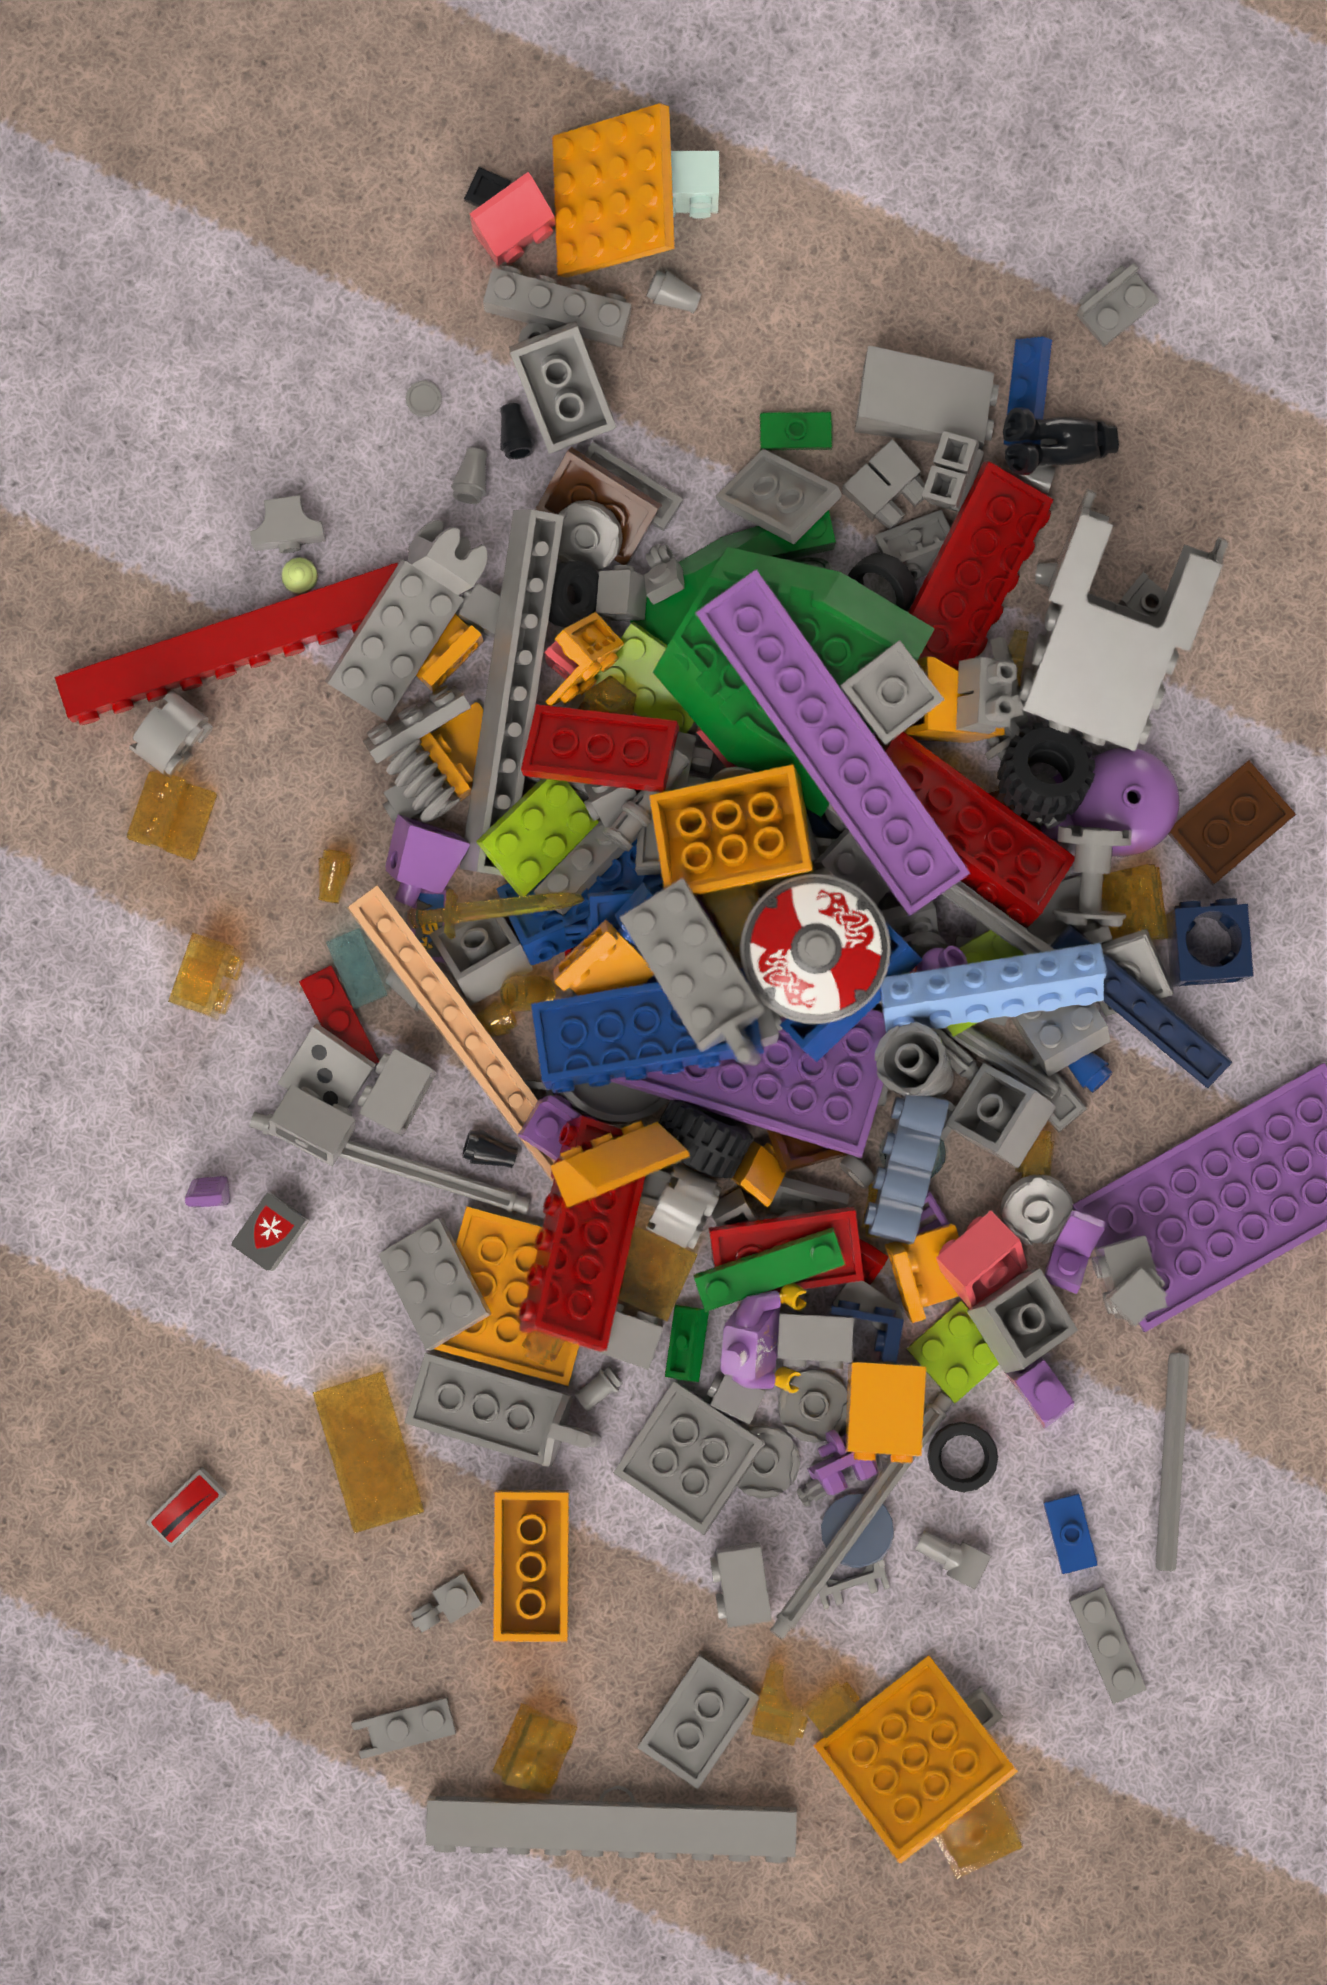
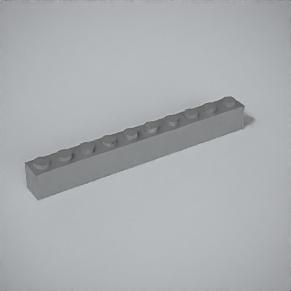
M532 509L513 510L464 837L470 843V846L460 863V869L502 875L476 841L522 798L525 776L521 772V766L535 711L564 519L563 515Z
M429 1796L427 1800L426 1845L434 1846V1851L455 1852L456 1846L471 1847L472 1853L480 1854L492 1853L493 1848H508L507 1853L514 1855L529 1854L530 1849H544V1854L550 1856L566 1855V1850H581V1856L602 1857L603 1851L618 1852V1857L639 1858L640 1852L655 1853V1858L676 1859L677 1853L692 1854L693 1860L700 1861L714 1860V1855H729L728 1860L735 1862H748L751 1860V1856H765L766 1862L786 1863L787 1857H796L797 1811L796 1807Z

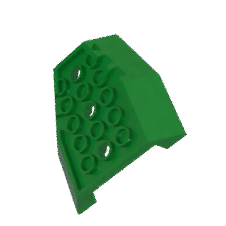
M727 547L669 642L653 673L727 761L737 767L753 770L754 772L794 765L801 781L805 808L822 817L830 803L700 621L696 612L757 570L839 687L899 640L917 662L935 628L842 572ZM857 709V713L873 734L874 730L870 727V725L867 723V721L864 719V717Z

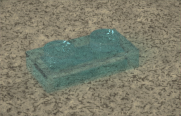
M360 928L326 942L354 1009L388 996Z

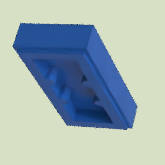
M1080 1494L1043 1502L1061 1574L1098 1566Z

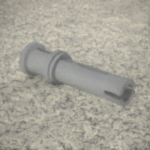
M674 749L665 792L670 790L680 774L691 763L677 749ZM641 790L632 802L624 803L621 807L623 812L611 828L606 827L604 829V835L615 845L629 852L632 848L631 842L642 827H648L651 823L650 815L652 810L649 795L660 792Z

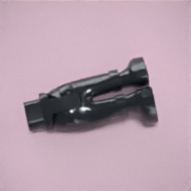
M1016 407L1008 413L1003 427V439L1008 442L1026 439H1054L1057 441V444L1050 445L1014 444L1009 446L1005 450V460L1011 471L1017 475H1030L1036 470L1037 466L1046 464H1082L1094 459L1105 458L1108 454H1115L1119 450L1116 426L1106 425L1103 421H1093L1080 417L1035 419L1033 413L1028 408Z

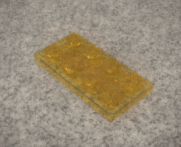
M384 1371L313 1392L354 1534L425 1512Z

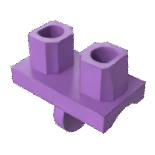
M834 1429L826 1432L827 1444L818 1448L822 1458L832 1453L834 1456L807 1468L811 1478L819 1480L828 1495H835L848 1488L841 1470L852 1466L859 1481L879 1473L876 1461L853 1460L854 1452H845L846 1435L840 1437Z

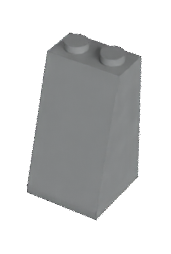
M868 346L854 432L939 444L943 431L977 440L979 443L978 449L982 450L985 440L991 441L994 420L988 419L989 406H996L999 385L993 384V372Z

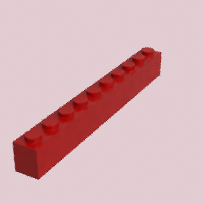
M398 562L56 676L54 678L67 717L72 723L78 721L79 725L91 724L100 719L99 714L113 710L114 714L129 711L134 708L133 703L147 698L148 702H156L162 700L169 690L181 687L182 691L192 690L203 685L202 679L214 675L217 680L225 679L237 673L236 668L247 664H250L251 668L261 667L271 662V656L283 652L285 657L293 656L305 651L304 645L318 641L319 645L335 642L339 639V633L351 629L353 634H355L397 568Z

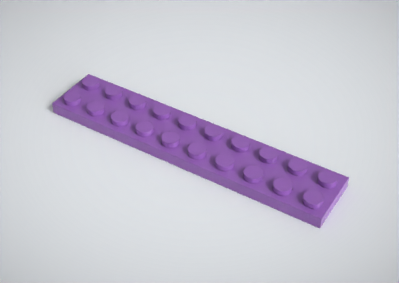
M757 570L696 612L700 621L909 916L970 874Z

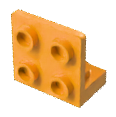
M597 612L563 629L555 638L561 645L564 654L571 660H574L579 666L545 702L549 706H554L560 701L566 705L579 693L583 695L597 682L594 676L600 670L602 672L608 670L619 659L615 653L625 643Z
M454 614L417 672L416 677L432 692L436 691L484 642L482 634L472 625L469 627Z
M478 702L473 703L470 709L451 719L433 733L429 732L419 738L421 740L420 746L424 751H429L430 755L428 757L433 763L438 764L437 769L441 775L445 774L447 776L446 782L450 787L454 786V793L458 798H461L460 801L471 795L483 717V708Z
M606 919L553 968L554 982L564 992L570 987L578 996L643 985L654 975L642 954Z
M953 1223L917 1234L914 1243L911 1245L898 1241L885 1244L904 1312L912 1323L926 1319L924 1307L959 1296L940 1271L936 1259L941 1248L947 1242L959 1238L957 1228Z

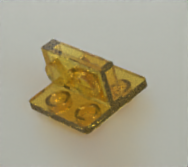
M150 771L131 821L127 838L131 841L194 861L215 805L217 794L192 785L184 778L175 775L168 777Z
M1146 864L1114 871L1110 874H1103L1101 899L1103 910L1126 914L1122 926H1108L1112 940L1147 929L1152 941L1168 939L1159 867H1156L1154 864Z
M521 1703L492 1771L502 1776L501 1782L507 1785L549 1794L558 1779L566 1754L573 1744L577 1726L557 1720L535 1707Z

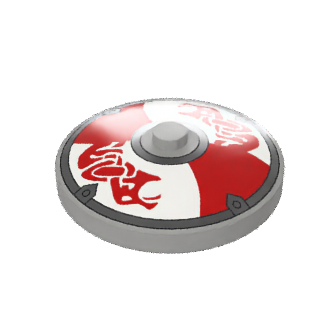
M828 875L798 876L773 887L751 910L741 937L742 967L754 993L775 1013L801 1023L823 1024L834 1022L860 1010L880 988L890 961L889 933L885 920L876 904L855 885Z

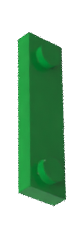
M832 1227L693 1274L705 1312L743 1300L748 1296L761 1294L844 1266L845 1262Z

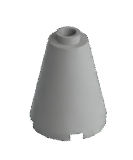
M913 1022L901 1027L891 1028L880 1039L875 1051L877 1075L888 1089L901 1095L934 1097L941 1096L949 1091L954 1081V1074L944 1042L932 1028L918 1022Z

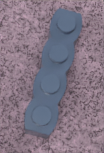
M902 1095V1098H895L890 1116L896 1119L893 1133H886L882 1146V1153L887 1154L884 1168L878 1167L873 1182V1188L878 1189L875 1203L869 1202L864 1218V1223L869 1225L868 1234L909 1245L914 1243L949 1101L931 1096Z

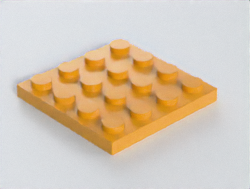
M661 103L552 136L557 276L572 277L675 249L669 106Z
M466 1206L456 1245L491 1315L434 1348L435 1350L562 1385H569L579 1345L537 1331L525 1333L519 1330L521 1324L519 1309L524 1299L527 1298L529 1289L527 1274L531 1265L535 1263L538 1250L535 1248V1240L539 1230L543 1227Z
M929 1655L813 1745L900 1864L1018 1772Z

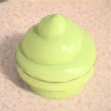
M298 557L291 559L285 564L281 577L284 586L289 591L295 594H304L315 587L318 573L311 561Z

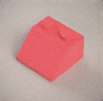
M529 172L470 213L474 235L497 266L504 262L509 265L517 261L525 252L523 248L533 241L536 244L545 241L552 235V228L555 226V216Z
M992 1211L988 1212L984 1217L979 1216L968 1225L966 1232L957 1240L947 1242L936 1257L940 1271L968 1309H971L1028 1268L1020 1239Z

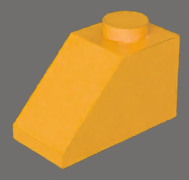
M753 1141L733 1178L730 1179L751 1197L768 1207L773 1201L786 1172L782 1173L772 1145L767 1142L762 1147Z

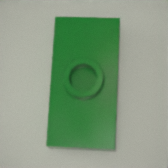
M832 412L760 413V451L762 449L767 451L832 450Z
M675 1305L665 1377L699 1382L709 1311L705 1312V1309Z

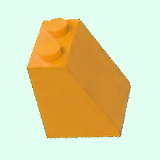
M925 657L917 660V664L945 700L903 732L914 740L972 743L1005 735V728H995V732L990 734L956 730L957 697L965 696L958 694L959 672L935 657Z
M852 1362L848 1365L845 1452H854L853 1460L876 1461V1454L891 1455L890 1462L912 1463L913 1456H922L926 1367Z

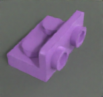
M549 1095L538 1100L518 1136L556 1161L562 1144L559 1143V1135L563 1126L568 1121L582 1115L571 1109L572 1104L567 1099L559 1095ZM583 1115V1116H585V1117H588V1118L597 1120V1119H595V1118H593V1117H591V1116Z

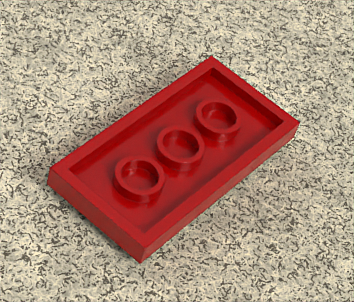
M536 704L521 772L523 776L662 793L666 790L679 725L675 720Z
M853 1206L709 1227L713 1266L717 1267L833 1227L845 1265L794 1283L803 1289L864 1281L856 1210ZM779 1287V1288H776V1289H773V1290H770V1291H775V1290H776L778 1293H780L782 1287Z

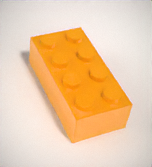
M496 1490L494 1497L493 1641L567 1642L569 1628V1490Z

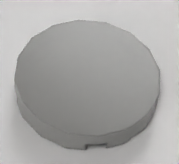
M590 500L576 501L560 511L558 515H563L564 519L558 552L559 559L562 562L582 561L591 565L595 570H600L610 565L619 554L623 540L621 525L614 513L603 504Z
M1032 1175L1021 1178L1010 1186L1002 1198L1000 1213L1002 1222L1020 1239L1021 1243L1026 1245L1040 1242L1047 1244L1053 1242L1059 1236L1073 1210V1202L1069 1192L1060 1181L1051 1176Z
M819 1370L800 1372L801 1376H794L789 1381V1384L799 1387V1390L796 1393H790L782 1389L778 1401L780 1420L787 1431L799 1440L811 1443L826 1441V1432L834 1429L837 1433H840L846 1424L847 1390L840 1380L828 1372Z
M768 1425L754 1426L747 1430L766 1444L737 1487L747 1495L760 1499L776 1497L788 1490L796 1480L800 1467L799 1451L792 1438L781 1429Z

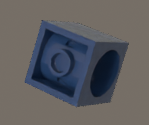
M1237 898L1215 900V903H1210V906L1201 907V901L1179 902V905L1174 906V910L1165 915L1172 987L1244 982L1254 977L1248 904H1238ZM1210 918L1216 920L1228 932L1231 939V951L1219 962L1222 966L1210 967L1203 965L1199 959L1190 954L1186 944V933L1190 932L1195 926L1196 922L1194 919Z

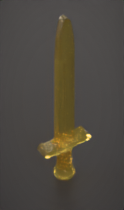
M447 889L444 908L429 910L410 908L406 913V922L412 929H417L424 924L444 922V933L452 940L456 937V923L562 909L582 903L584 898L581 894L548 893L457 903L458 895L454 890Z

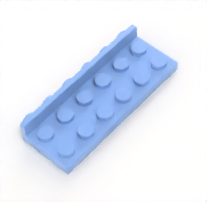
M1091 944L885 977L880 986L885 1031L887 1033L891 1028L901 1027L913 1022H918L930 1028L941 1029L953 1024L965 1022L979 1023L991 1018L1003 1016L1016 1017L1022 1013L1041 1010L1053 1011L1060 1007L1086 1006L1094 1002L1104 1001L1103 978L1107 976V970L1101 944Z

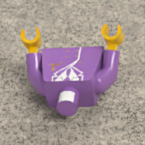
M791 1283L783 1286L780 1293L775 1290L748 1296L743 1299L724 1325L721 1372L732 1375V1379L744 1388L772 1389L776 1385L787 1392L796 1393L799 1387L789 1384V1381L793 1376H801L799 1372L787 1367H780L775 1374L773 1372L776 1368L779 1314L781 1304L783 1303L797 1311L803 1309L806 1306V1302L798 1296L807 1291L797 1284Z

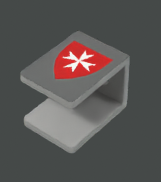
M267 1192L233 1239L231 1245L266 1271H274L310 1220L273 1193Z

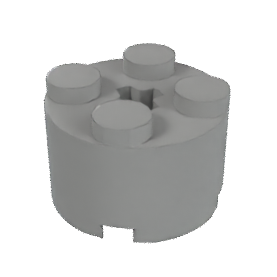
M174 691L168 693L163 698L168 702L163 709L155 706L150 711L132 738L137 743L129 746V749L163 775H172L176 770L179 772L184 770L193 757L189 752L197 741L201 744L213 729V726L208 723L209 718Z
M677 1163L656 1204V1210L653 1216L651 1215L645 1229L684 1248L688 1246L694 1249L706 1222V1219L702 1216H711L722 1188L717 1186L716 1181Z

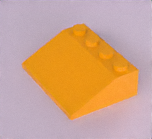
M794 765L649 795L664 889L683 878L693 894L698 895L812 871L805 803L801 781Z

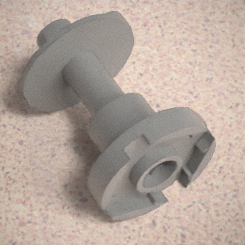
M1068 825V827L1058 826V841L1076 844L1074 871L1081 872L1079 909H1053L1056 920L1065 921V924L1087 925L1088 918L1091 919V922H1098L1104 926H1122L1123 919L1126 918L1125 913L1101 910L1103 874L1111 873L1112 846H1130L1132 830L1110 831V829L1074 825Z

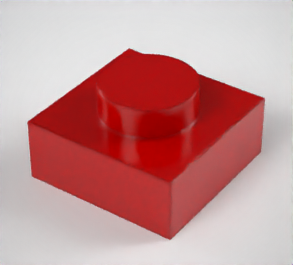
M859 1238L864 1282L871 1285L889 1257L873 1245Z

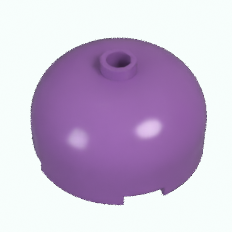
M1125 747L1113 748L1091 758L1095 759L1096 767L1093 771L1095 776L1082 804L1071 815L1074 826L1110 829V831L1132 830L1130 846H1112V856L1128 857L1141 854L1162 842L1172 830L1179 812V790L1175 778L1168 767L1156 756L1138 748L1135 751ZM1129 791H1131V800L1133 804H1131L1127 800V793Z

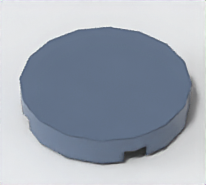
M864 1494L845 1495L834 1501L825 1512L821 1524L822 1541L826 1548ZM881 1505L840 1564L852 1568H861L877 1563L887 1554L893 1542L894 1527L892 1517L886 1506Z

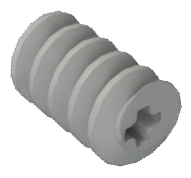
M418 739L394 754L389 760L391 763L386 771L389 775L399 774L395 784L398 787L408 785L403 795L406 799L416 797L412 804L413 809H425L420 818L423 822H429L442 816L455 806L461 798L450 800V796L455 791L454 786L445 789L441 787L447 776L445 774L437 777L432 775L437 769L438 764L425 765L424 762L430 753L425 751L417 754L416 750L421 744V740Z

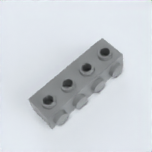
M502 266L501 270L492 267L483 300L485 312L529 324H544L552 330L577 321L583 338L623 347L632 314L631 303H627L626 298L613 293H606L605 297L592 294L590 288L578 284H571L570 288L558 285L555 279L544 275H537L536 279L523 276L522 271L509 266Z

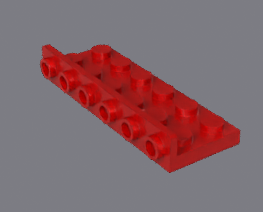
M990 461L983 462L908 612L935 628L918 659L935 657L958 672L959 661L973 659L984 651L988 642L986 635L991 625L995 624L1001 617L1004 610L1002 603L1007 593H1010L1017 585L1020 577L1018 571L1023 561H1026L1033 553L1035 548V542L1033 541L1039 529H1042L1049 521L1051 516L1049 509L1054 499Z
M901 732L891 740L885 749V753L969 870L970 874L960 881L1003 911L1018 924L1028 928L1046 908L1074 863L1075 856L905 732Z
M580 1116L568 1121L563 1126L559 1135V1143L562 1144L560 1154L578 1146H581L583 1152L593 1148L592 1140L609 1133L612 1134L613 1139L624 1135L620 1128ZM560 1154L554 1164L562 1161ZM551 1170V1178L554 1180L551 1193L547 1195L543 1205V1213L546 1215L543 1228L539 1230L535 1240V1248L538 1249L535 1263L531 1265L527 1274L529 1289L527 1298L524 1299L519 1309V1319L521 1320L519 1330L525 1333L537 1331L599 1352L606 1351L645 1176L567 1207Z

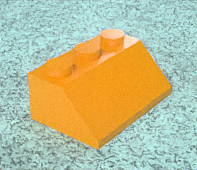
M638 1121L621 1128L624 1136L613 1139L612 1134L609 1133L592 1140L593 1148L583 1152L581 1146L561 1153L562 1161L551 1165L550 1168L564 1202L569 1207L690 1157L689 1152L658 1122L644 1127L642 1121Z

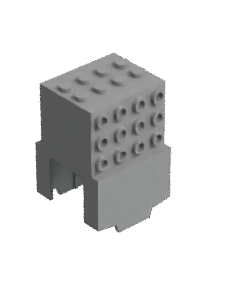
M1086 489L1048 586V597L1051 602L1044 619L1047 632L1045 636L1038 634L1031 653L1034 667L1033 669L1026 667L1019 685V699L1023 700L1024 711L1048 719V726L1056 730L1069 733L1071 728L1083 732V739L1097 745L1104 746L1105 742L1109 741L1135 751L1138 743L1145 745L1151 731L1152 724L1150 723L1149 714L1152 708L1158 710L1166 691L1164 685H1162V680L1165 673L1172 675L1178 661L1179 654H1177L1176 647L1190 651L1223 567V556L1228 542L1218 536L1213 550L1209 553L1184 544L1160 609L1154 616L1088 593L1113 524L1108 523L1109 516L1090 510L1096 493Z

